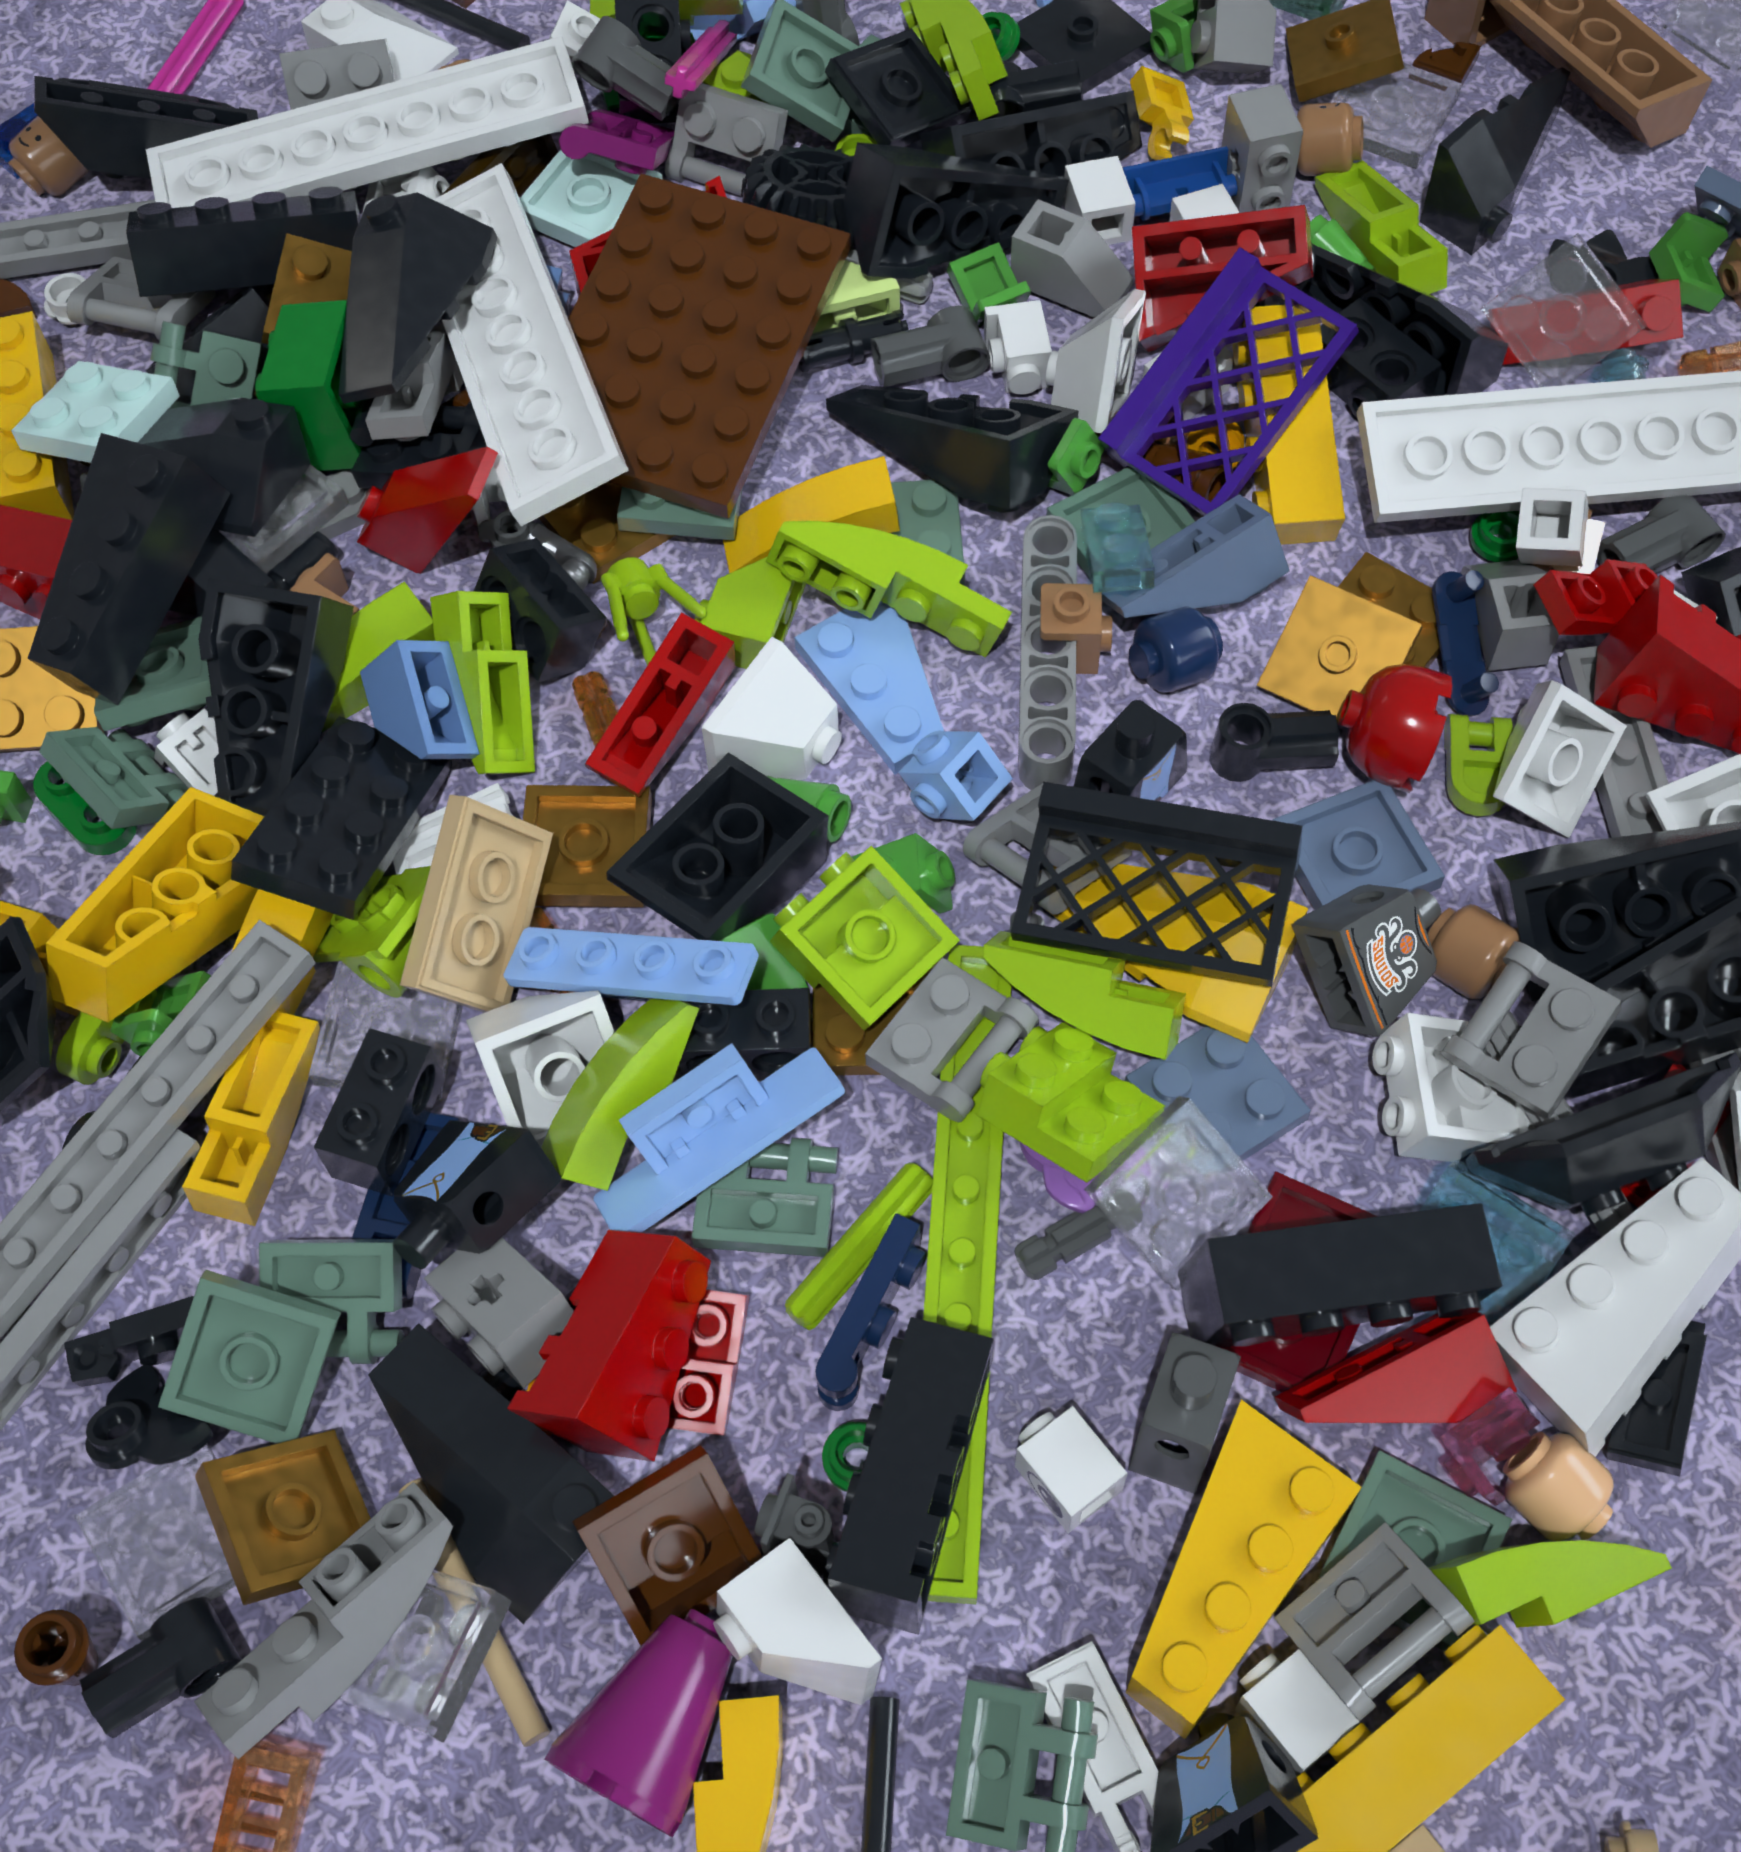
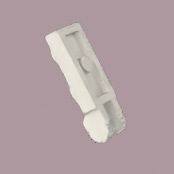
M1091 1641L1027 1673L1026 1681L1030 1689L1047 1692L1044 1717L1048 1725L1061 1727L1065 1697L1081 1698L1095 1702L1091 1732L1098 1734L1095 1759H1087L1083 1797L1089 1805L1093 1817H1100L1103 1828L1115 1852H1141L1134 1834L1128 1829L1117 1806L1141 1794L1153 1827L1159 1771L1095 1645Z

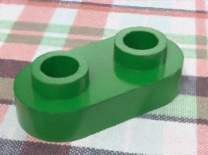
M48 761L38 769L33 782L36 796L48 813L82 849L94 855H110L122 850L132 841L137 825L111 829L103 821L92 823L94 818L97 817L96 812L70 784L66 782L56 785L62 779L56 769Z

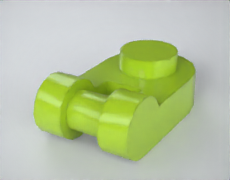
M1447 715L1444 728L1446 787L1449 799L1455 807L1466 814L1488 816L1500 811L1505 803L1493 797L1506 745L1513 731L1511 718L1491 717L1489 723L1469 721L1468 715ZM1469 746L1487 747V751L1470 750Z

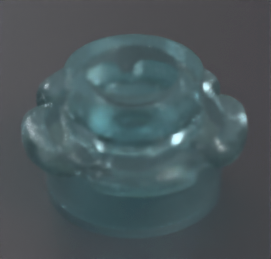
M1616 349L1601 357V366L1595 367L1592 370L1591 376L1593 380H1598V382L1646 379L1649 360L1644 356L1636 355L1634 349Z

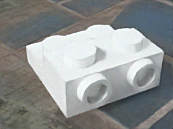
M1406 1013L1386 1029L1377 1040L1373 1049V1066L1378 1074L1386 1075L1389 1099L1383 1108L1382 1124L1387 1135L1396 1137L1399 1156L1456 1163L1474 1151L1535 1129L1519 1102L1458 1068L1441 1054L1451 1036L1457 1035L1460 1037L1469 1021ZM1485 1047L1483 1052L1491 1057V1055Z

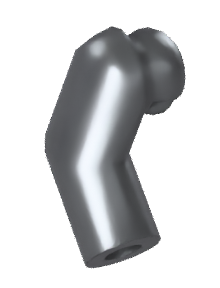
M537 524L527 540L537 538L582 590L586 588L588 583H592L595 580L597 564L590 554L542 525Z

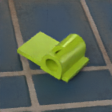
M431 866L405 869L402 874L382 876L354 920L333 914L330 921L331 924L313 957L314 961H342L376 990L390 997H401L407 988L400 986Z

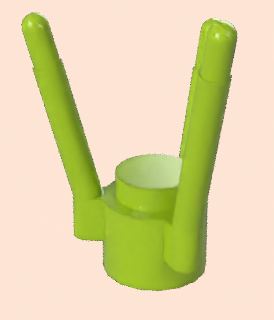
M627 557L611 565L608 571L601 576V582L608 594L618 640L624 642L629 637L627 616L647 666L656 651L643 619L651 616L657 610L661 589L696 617L704 618L707 614L706 609L695 598L669 578L661 564H655L649 568L643 560L636 557Z

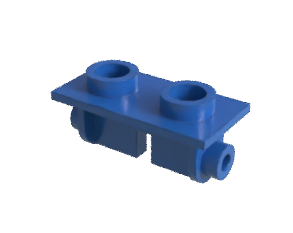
M1225 146L1122 167L1136 203L1134 217L1139 216L1142 221L1149 220L1150 216L1169 213L1171 211L1172 198L1219 184L1224 185L1230 197L1236 196L1238 187L1235 175H1227L1228 147Z

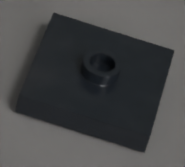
M1054 0L1017 22L1020 28V40L1017 49L1038 67L1075 59L1078 60L1083 94L1153 52L1150 42L1151 32L1112 0Z
M912 28L833 57L829 60L825 69L827 76L875 141L880 145L907 146L921 140V133L956 126L966 122L972 111L968 103L960 104L951 80Z

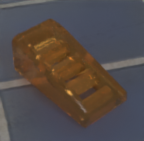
M260 1740L239 1760L234 1757L212 1852H268L237 1845L240 1831L274 1838L275 1843L272 1852H295L322 1754ZM259 1768L290 1774L288 1787L285 1788L255 1781ZM249 1800L283 1806L280 1820L246 1813Z

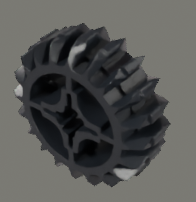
M803 143L800 147L796 148L782 145L779 151L768 149L763 152V155L752 158L751 165L746 168V176L742 180L741 197H743V203L851 233V247H856L844 199L854 156L844 154L843 149L834 151L825 149L823 145L816 148L808 147Z

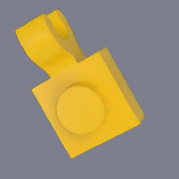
M1141 66L1130 80L1132 91L1134 90L1139 119L1152 126L1148 140V154L1154 160L1171 158L1172 142L1174 141L1186 146L1189 142L1188 126L1194 121L1185 84L1180 80Z

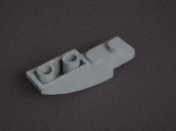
M442 321L438 322L427 335L431 347L399 391L394 394L374 398L365 419L372 440L394 438L398 441H411L421 436H428L443 397L451 392L460 390L463 378Z
M414 1482L397 1497L385 1504L375 1516L337 1549L326 1555L315 1568L298 1581L311 1597V1600L292 1617L284 1621L276 1631L230 1671L223 1674L214 1685L194 1701L221 1742L238 1760L298 1706L314 1722L371 1664L400 1627L419 1598L441 1557L453 1525Z

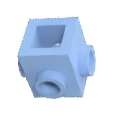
M938 730L926 735L913 748L912 753L914 756L898 772L912 790L910 797L914 805L922 813L934 819L974 821L1013 779L980 732Z

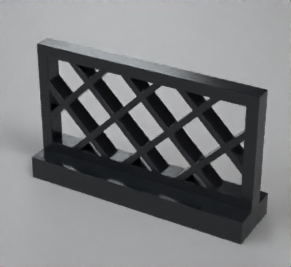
M1043 782L1038 802L1039 818L1011 929L1013 940L1272 987L1294 877L1297 874L1301 854L1302 825ZM1050 836L1077 840L1088 856L1058 874L1046 857ZM1092 843L1104 846L1097 850ZM1124 849L1141 851L1152 867L1122 885L1105 861ZM1156 854L1169 857L1161 861ZM1188 860L1204 862L1216 879L1187 897L1169 872ZM1222 866L1232 867L1233 869L1226 873ZM1094 867H1097L1113 891L1085 909H1082L1066 885ZM1043 869L1049 880L1039 885ZM1253 871L1280 876L1277 893L1254 908L1250 906L1234 884ZM1160 878L1178 903L1147 921L1130 896ZM1225 889L1243 915L1213 933L1195 907ZM1055 891L1059 892L1074 913L1072 917L1055 927L1030 923L1034 904ZM1122 902L1139 927L1120 939L1102 937L1091 920ZM1272 912L1268 930L1261 918ZM1186 913L1204 939L1185 951L1168 949L1156 931ZM1251 925L1266 945L1262 965L1234 961L1221 943ZM1083 926L1088 934L1075 932L1074 930ZM1147 938L1151 945L1141 944L1138 942ZM1212 949V951L1215 953L1217 957L1206 956L1203 954Z

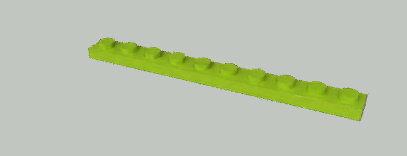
M955 945L949 951L948 961L1005 997H1011V984L982 958L984 946ZM985 1016L941 1071V1081L951 1082L996 1023ZM981 1086L971 1098L974 1106L962 1122L952 1121L939 1112L937 1114L923 1320L992 1338L1003 1131L977 1116L984 1088ZM989 1375L928 1601L972 1605L977 1603Z

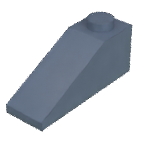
M1238 494L1097 584L1102 586V601L1124 618L1165 613L1185 606L1195 609L1240 603L1250 596L1260 594L1272 582L1287 574L1290 570L1272 515Z

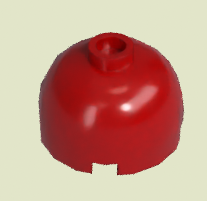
M1399 664L1386 666L1373 674L1367 680L1361 692L1351 689L1343 702L1338 724L1348 728L1346 748L1352 762L1367 777L1383 785L1407 793L1413 791L1410 779L1421 781L1434 756L1447 717L1438 714L1436 706L1439 695L1451 699L1452 677L1422 666Z

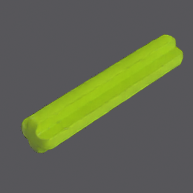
M906 1163L786 1300V1312L793 1321L807 1330H812L828 1314L868 1267L894 1215L897 1213L909 1219L932 1193L933 1179L925 1170L915 1163Z

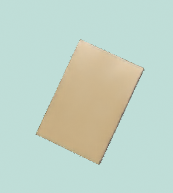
M449 795L400 986L483 1013L510 1003L514 987L507 983L503 974L523 930L530 927L553 836L552 832L469 797Z

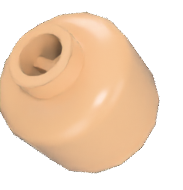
M1544 1432L1535 1433L1511 1454L1503 1467V1473L1508 1477L1505 1484L1506 1500L1543 1537L1549 1540L1562 1541L1576 1534L1582 1540L1589 1539L1598 1533L1612 1516L1613 1509L1607 1504L1614 1488L1612 1474L1570 1434L1557 1433L1548 1437Z

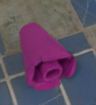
M693 1609L689 1610L684 1620L670 1614L551 1744L552 1747L544 1759L579 1783L626 1809L632 1815L672 1838L679 1825L683 1822L693 1783L697 1776L733 1657L716 1632L713 1625L714 1620Z

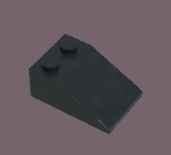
M728 752L606 872L607 880L698 940L719 941L786 902L826 861L829 815Z

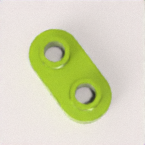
M156 990L142 998L119 1016L151 1009L153 1001L157 996ZM80 1011L66 1031L58 1047L56 1055L58 1072L84 1085L92 1084L99 1078H105L111 1074L120 1060L121 1045L125 1041L110 1031L114 1019L107 1023Z

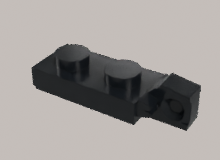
M194 1296L109 1322V1329L65 1342L64 1347L72 1382L80 1387L114 1382L123 1366H130L132 1361L139 1359L141 1365H157L173 1360Z
M1690 1321L1674 1351L1667 1360L1663 1358L1641 1388L1642 1394L1626 1416L1622 1414L1613 1426L1607 1450L1608 1460L1680 1477L1706 1346L1705 1323Z

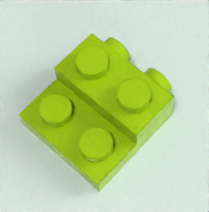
M872 846L864 851L856 860L848 852H845L820 875L819 879L826 887L809 901L800 893L773 919L780 929L770 940L773 946L813 988L820 983L864 1031L960 941Z
M1062 1022L1049 1032L1040 1026L1033 1028L1023 1040L1019 1052L1014 1056L1010 1057L1003 1052H999L990 1059L980 1079V1084L984 1091L977 1116L1088 1183L1159 1127L1165 1105L1141 1092L1134 1084L1123 1081L1111 1074L1116 1052L1097 1042L1089 1034Z

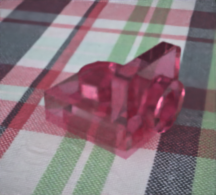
M1509 1387L1440 1436L1453 1455L1444 1462V1465L1467 1496L1472 1498L1480 1493L1483 1498L1497 1506L1506 1500L1505 1493L1487 1470L1484 1463L1492 1457L1496 1462H1501L1517 1454L1532 1439L1528 1431L1541 1422L1525 1400Z

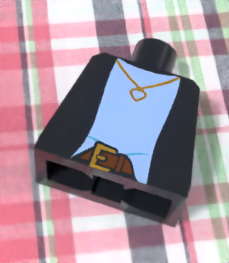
M1134 700L1084 752L1079 762L1073 787L1111 793L1113 789L1114 794L1160 801L1187 772L1186 733L1181 727L1143 701Z
M449 1120L394 1190V1202L410 1223L395 1238L393 1245L405 1261L419 1269H425L443 1248L480 1254L489 1250L554 1189L562 1178L529 1129Z
M1215 1713L1207 1716L1199 1725V1740L1165 1760L1158 1770L1150 1852H1297L1318 1839L1317 1828L1291 1762L1248 1717H1235L1227 1713Z

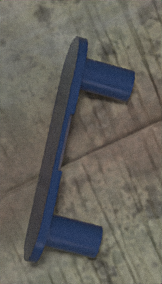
M1471 570L1464 575L1455 571H1449L1437 577L1432 587L1443 672L1452 677L1451 699L1448 698L1451 707L1460 715L1473 717L1482 713L1487 708L1489 695L1499 688V681L1496 675L1486 672L1485 662L1482 660L1478 633L1479 621L1475 592L1483 588L1484 578L1476 570Z

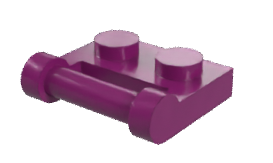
M597 109L587 115L589 123L572 124L562 131L559 138L562 152L571 159H581L589 153L615 160L614 166L619 170L640 175L641 173L646 174L647 169L653 171L667 160L673 146L675 130L607 110Z

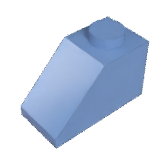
M396 640L360 671L374 727L420 759H473L480 754L449 641Z

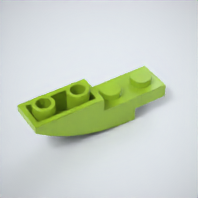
M905 0L901 2L900 6L909 29H913L942 70L949 72L960 104L963 105L971 101L979 121L999 113L988 84L1008 75L991 30L977 8L969 0Z
M785 521L780 527L766 559V562L779 568L786 577L797 582H805L832 597L839 606L847 610L858 611L871 619L881 601L894 608L903 618L913 622H920L947 637L956 647L966 651H973L983 657H986L1012 613L1010 610L959 583L968 567L967 564L937 549L877 529L834 522Z

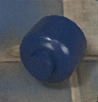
M1185 606L1142 620L1134 632L1133 645L1129 649V661L1135 675L1140 679H1144L1151 688L1161 693L1173 692L1206 681L1212 676L1217 668L1218 660L1222 656L1223 641L1216 623L1210 617L1204 616L1194 608Z

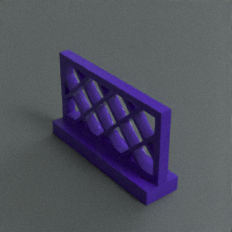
M1239 247L1098 439L1112 460L1124 468L1130 467L1205 516L1239 494L1358 334L1357 324L1261 267L1257 257ZM1266 290L1285 300L1287 318L1254 325L1252 308ZM1294 306L1305 313L1295 316ZM1245 319L1246 327L1238 329ZM1323 323L1337 332L1325 349L1301 354L1298 328ZM1289 331L1293 356L1260 364L1256 338ZM1248 340L1252 366L1219 373L1217 356L1224 346ZM1312 365V367L1304 376L1303 367ZM1210 367L1211 375L1203 376L1207 369ZM1295 369L1298 386L1288 398L1265 403L1262 376ZM1254 378L1257 405L1224 412L1221 386ZM1213 388L1216 414L1184 420L1181 404L1191 392ZM1277 413L1272 421L1268 423L1267 415ZM1174 415L1175 423L1167 424ZM1259 417L1262 434L1254 445L1230 450L1226 424ZM1218 426L1222 452L1189 459L1186 433ZM1177 435L1180 462L1156 467L1142 458L1155 440ZM1241 461L1233 472L1232 463ZM1224 465L1226 482L1211 502L1194 492L1192 471ZM1182 474L1184 484L1171 476Z

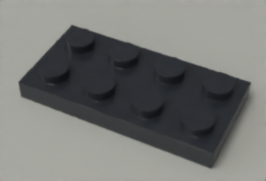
M339 716L233 858L231 880L354 920L449 776L452 768V759H420L378 729L366 723L352 721Z

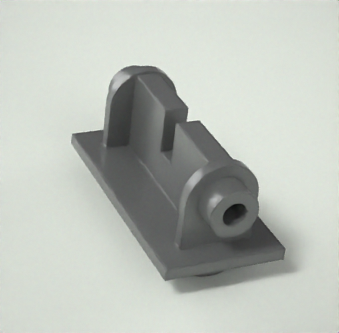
M787 1473L779 1495L769 1492L762 1503L757 1517L755 1535L762 1537L760 1541L761 1555H767L788 1538H791L820 1578H823L828 1555L834 1542L831 1516L822 1505L799 1497L794 1475Z

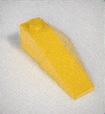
M1118 864L1111 870L1120 883L1124 885L1150 868ZM1169 872L1187 897L1216 879ZM1100 876L1075 894V899L1082 909H1085L1113 890L1104 877ZM1160 878L1130 896L1147 921L1178 903ZM1234 883L1252 908L1275 895L1249 883ZM1225 889L1195 907L1213 933L1243 915ZM1293 901L1289 902L1272 987L1127 960L1124 970L1139 981L1149 977L1163 989L1186 993L1183 1014L1186 1017L1248 1043L1295 948L1297 938L1291 924L1305 916L1308 908ZM1122 902L1091 920L1102 937L1120 939L1139 927ZM1068 907L1064 912L1054 914L1053 916L1063 922L1072 917L1074 913ZM1272 912L1261 918L1268 930ZM1186 913L1156 931L1168 949L1185 951L1204 939ZM1251 925L1221 943L1234 961L1262 965L1266 945ZM1083 926L1074 930L1075 932L1088 934ZM1147 938L1138 942L1141 944L1151 945ZM1212 949L1203 954L1206 956L1217 957L1215 953L1212 951Z

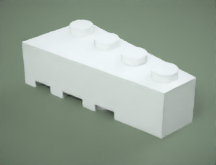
M1700 1158L1490 1326L1514 1384L1561 1433L1570 1434L1575 1437L1587 1452L1595 1457L1605 1445V1437L1621 1415L1626 1416L1642 1394L1641 1388L1663 1358L1665 1360L1668 1359L1679 1344L1683 1331L1699 1309L1706 1307L1741 1259V1192L1706 1160Z

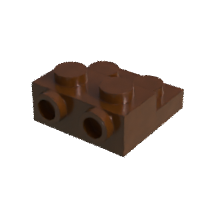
M701 1445L572 1521L640 1646L670 1614L684 1620L690 1609L704 1615L716 1609L717 1591L763 1558L712 1460Z

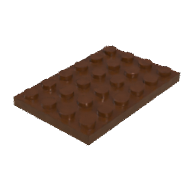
M642 173L640 174L568 318L629 470L609 480V483L729 519L851 249V233Z

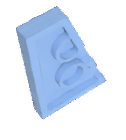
M880 601L871 619L858 611L843 609L794 637L797 652L894 775L914 756L912 753L913 748L922 738L934 731H944L907 620L899 615L894 608Z

